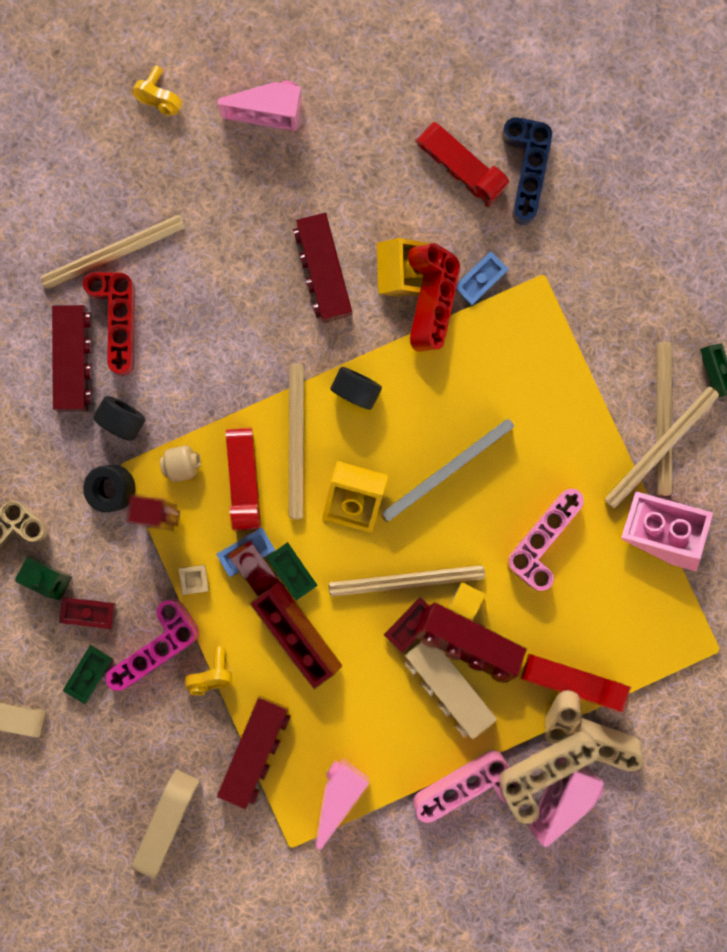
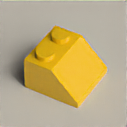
M405 238L378 242V294L393 297L419 296L423 274L411 267L408 253L412 247L431 243Z
M338 461L331 480L322 519L372 533L388 475Z

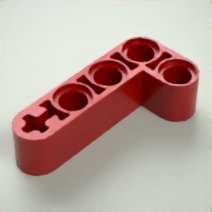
M433 121L415 140L416 144L438 164L442 163L447 168L446 171L457 181L461 180L471 194L476 198L480 197L485 202L484 205L486 207H490L507 189L509 179L499 168L492 166L489 169L438 123Z
M431 243L412 247L408 253L411 267L423 274L410 334V344L417 352L438 350L443 347L460 272L458 258L440 245Z
M121 272L89 273L83 279V289L93 299L108 300V367L118 376H127L134 368L135 284L127 274ZM102 281V288L98 292H92L90 289L92 283ZM121 281H127L129 284L128 288L124 292H117V284ZM122 306L127 307V315L123 318H117V309ZM120 332H126L128 335L127 340L122 344L116 343V335ZM115 349L122 351V359L127 362L122 365V369L115 365V362L120 361V353L115 351Z
M253 428L226 429L232 530L261 529Z
M529 653L520 678L559 692L573 691L581 699L622 713L624 712L631 689L630 686Z

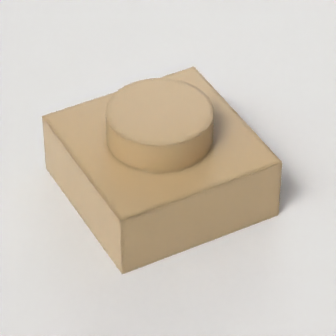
M206 565L179 568L182 595L209 591Z

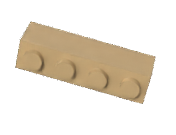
M420 642L405 654L408 660L404 664L413 675L419 673L425 681L421 685L430 696L435 693L439 697L441 702L437 705L447 717L451 714L455 717L458 723L454 726L464 738L469 735L473 740L498 720L442 650L428 647Z

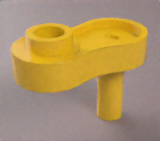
M154 66L146 81L138 80L132 89V94L141 103L158 108L159 112L166 116L177 115L183 105L182 100L173 92L155 86L163 73V69L159 66Z
M215 647L214 669L203 673L190 674L185 677L184 688L190 691L191 695L202 696L207 691L228 687L232 684V672L224 670L225 648Z

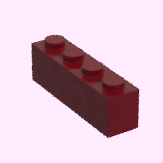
M324 212L296 220L297 228H294L293 232L296 244L302 243L304 252L299 255L303 269H309L310 277L306 278L309 293L315 292L317 302L312 303L316 318L321 317L322 322L327 323L353 316L327 213Z
M84 305L52 306L53 410L56 412H87L88 405L93 403L92 390H88V379H92L93 376L92 364H88V354L92 353V339L88 338V328L92 327V314L87 312V308Z
M131 495L128 523L173 531L174 526L179 525L180 511L177 510V505L164 499Z
M280 581L250 603L313 689L334 676L343 667Z
M436 602L424 609L414 637L422 640L421 642L424 645L438 648L444 651L445 655L449 658L460 659L468 663L471 669L484 671L490 674L493 680L501 683H507L518 677L527 648Z
M258 697L220 786L217 798L245 810L249 803L254 805L260 791L255 787L259 778L265 779L270 767L269 764H266L269 754L275 755L281 741L276 739L280 729H286L291 715L287 714L288 707L265 697Z

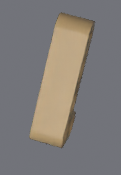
M9 501L0 508V527L3 529V536L0 538V551L16 532L25 540L31 542H40L47 537V524L23 503ZM18 506L21 511L20 516L17 520H12L10 518V510ZM37 523L40 526V533L33 538L29 533V528L32 524Z
M563 691L557 695L545 717V737L548 743L554 745L577 732L585 731L590 733L596 742L599 750L597 761L630 772L642 767V747L638 738L581 718L580 698L575 692ZM584 745L581 748L585 750L587 749V746Z
M0 701V730L24 736L40 737L46 710L19 704L9 705L5 701Z
M585 731L577 732L501 773L499 783L503 796L519 822L529 824L538 817L539 810L533 793L591 764L597 759L599 750L590 733ZM584 745L587 746V749L585 750L581 748ZM573 751L575 756L572 757L570 752ZM558 757H566L563 763H555ZM536 769L543 770L541 774L537 776L530 775L531 772ZM510 782H518V785L514 788L507 787ZM523 804L531 805L526 810L519 809Z
M178 769L175 770L161 796L131 869L156 879L186 809L194 796L196 787L200 783L199 779Z

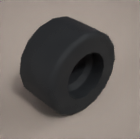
M341 367L330 390L359 407L371 410L382 390V386L354 370Z
M110 396L103 398L93 416L94 421L103 429L128 441L135 440L146 421L145 417L138 410Z
M119 465L99 466L91 470L83 484L87 503L94 510L102 513L120 511L130 504L131 495H135L136 492L135 481L131 473ZM107 478H110L116 486V493L112 499H109L103 491V484Z

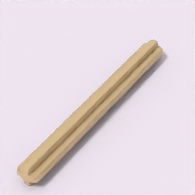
M180 215L174 216L46 273L40 277L45 289H51L185 228L184 222Z
M669 342L657 344V442L672 426V344ZM672 448L657 463L658 496L672 495Z
M290 364L289 366L290 519L303 518V364Z
M708 387L606 496L605 502L610 507L616 508L713 404L719 397L718 392L712 387Z
M482 565L331 582L329 583L330 596H341L482 580L485 578V570Z

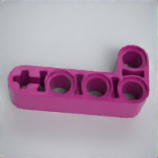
M166 600L158 605L156 616L166 632L109 670L106 675V683L110 689L121 691L132 686L198 640L199 628L179 600ZM168 605H172L176 610V615L173 619L169 618L165 613ZM182 627L190 630L191 637L188 641L183 640L180 636ZM161 641L165 642L169 647L167 655L159 652L158 646ZM139 656L144 657L147 661V668L145 670L140 669L137 665ZM128 670L132 673L124 677L121 682H118L116 679L119 677V674Z

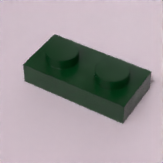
M720 343L701 348L702 362L707 369L710 386L718 392V398L727 396V356L723 344Z
M288 542L266 557L296 601L318 586Z
M90 645L62 691L83 704H87L114 658Z

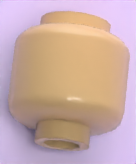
M188 445L170 448L165 451L164 456L160 459L161 471L164 477H168L173 482L192 479L197 475L198 468L201 467L200 455L198 452L194 453L193 449Z

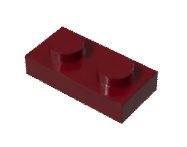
M251 540L228 554L233 564L257 596L279 582L278 577Z
M62 597L59 623L113 629L116 603Z
M421 597L383 634L402 653L417 639L414 635L424 609L429 606Z

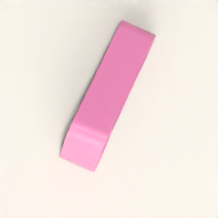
M568 489L559 494L507 558L508 568L534 590H547L553 584L554 577L552 572L539 561V558L582 508L584 498L580 491L576 489ZM573 495L575 497L573 502L576 505L567 507L563 513L559 509L563 508L567 503L565 496L570 497ZM550 514H555L560 519V525L556 529H552L547 524V518ZM534 534H538L543 538V545L540 549H535L530 544V538ZM517 554L523 555L527 560V564L523 569H517L513 564V559ZM538 571L546 574L547 582L543 586H538L534 582V575Z
M496 750L488 751L418 792L413 798V806L419 820L424 823H431L491 787L495 789L499 798L507 803L499 783L501 773L510 768L503 755ZM495 762H500V763H501L500 766H499L497 769H495V770H490V769H489V767H490V765H491L492 763H495ZM478 776L474 783H466L469 777ZM510 782L509 784H513L512 788L518 785V782ZM447 790H455L452 796H443L444 792H446ZM427 804L429 808L425 809L423 806Z

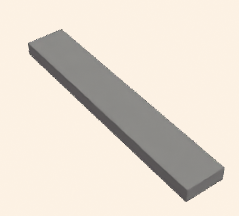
M506 419L386 509L382 516L387 522L392 520L515 427L510 419Z

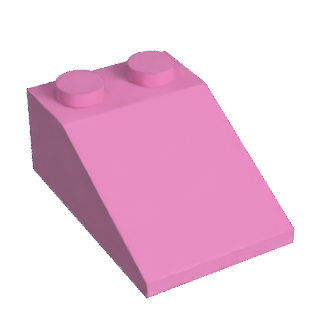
M292 81L273 82L219 98L217 104L221 118L297 131L302 107L301 86H297Z
M635 492L621 540L671 565L697 572L713 513Z
M561 756L558 763H563L566 758ZM585 766L546 787L538 805V817L529 826V829L542 846L548 847L589 812L594 807L595 802L601 798L604 782L589 767Z
M344 758L340 763L335 760L325 776L328 779L316 847L321 850L369 784V777Z

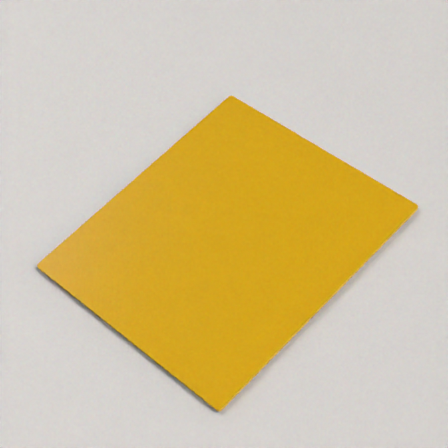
M539 275L450 315L445 343L441 349L417 352L412 348L410 334L304 381L302 519H290L289 388L132 458L121 465V467H124L131 473L135 481V495L167 500L177 505V510L180 511L179 525L174 526L173 531L148 527L147 529L179 601L185 606L199 628L197 641L210 670L214 669L215 647L225 648L224 670L232 672V684L228 687L219 688V691L240 738L259 696L289 708L287 714L291 715L288 725L285 730H279L276 739L281 740L275 755L269 754L266 764L270 765L265 779L259 778V781L287 844L292 848L318 837L328 779L325 776L335 760L340 763L344 758L369 777V784L337 826L338 828L437 782L488 751L496 750L501 753L545 733V717L557 695L561 692L520 679L528 653L630 686L629 693H632L719 652L718 643L682 567L671 565L621 540L635 492L647 494V491L642 481H640L616 508L610 507L605 502L606 496L632 470L634 464L545 275ZM341 367L354 370L382 386V390L371 410L359 407L330 390ZM506 419H510L515 427L392 520L387 522L382 516L386 509ZM253 428L261 527L271 541L275 551L287 542L290 544L318 585L296 601L266 558L267 556L264 557L280 583L343 665L334 676L315 689L312 688L250 605L259 596L256 595L240 572L229 577L216 555L258 530L233 531L231 527L230 506L232 505L226 429ZM188 445L193 449L194 453L198 452L201 458V467L198 468L197 475L192 479L173 482L168 477H164L161 471L160 459L164 456L165 451L170 448ZM338 461L388 475L372 533L322 519L331 480ZM568 489H576L580 491L584 498L582 508L539 558V561L552 572L554 577L553 584L547 590H534L508 568L507 558L559 494ZM573 495L570 497L565 496L567 503L563 508L559 509L563 513L567 507L576 505L573 502L575 499ZM550 514L547 518V524L552 529H556L560 525V519L557 515ZM534 534L530 538L531 546L535 549H540L543 545V538L538 534ZM517 554L513 559V564L517 569H523L527 564V560L523 555ZM206 565L209 591L182 595L179 568ZM482 565L485 570L484 579L463 582L486 594L472 621L527 648L517 678L507 683H501L493 680L491 675L484 671L471 669L468 663L460 659L456 660L449 657L448 659L498 720L473 740L469 735L464 738L454 726L458 723L452 714L447 717L437 705L441 702L439 697L435 693L430 696L421 685L425 681L419 673L413 675L404 664L408 660L405 654L422 640L417 638L402 653L383 635L419 597L428 605L436 602L448 608L460 582L341 596H330L329 583ZM538 571L535 573V584L538 586L545 585L547 577L544 572ZM580 698L581 715L601 707L599 704Z

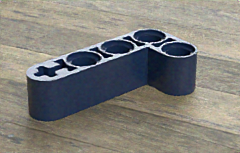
M513 117L506 121L502 131V138L507 145L523 148L525 151L512 217L517 224L528 225L534 220L538 211L552 141V129L544 122ZM517 128L521 135L513 137L508 133V129ZM542 133L546 140L543 142L536 141L533 134ZM536 157L540 160L541 165L538 167L531 166L528 159ZM531 182L536 186V190L533 192L526 191L523 184ZM525 200H530L527 208L528 214L523 216L521 210Z

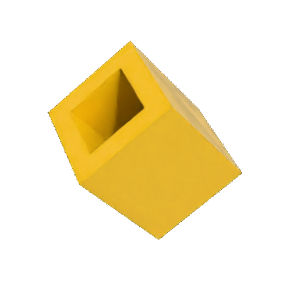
M460 582L448 609L473 620L486 594Z

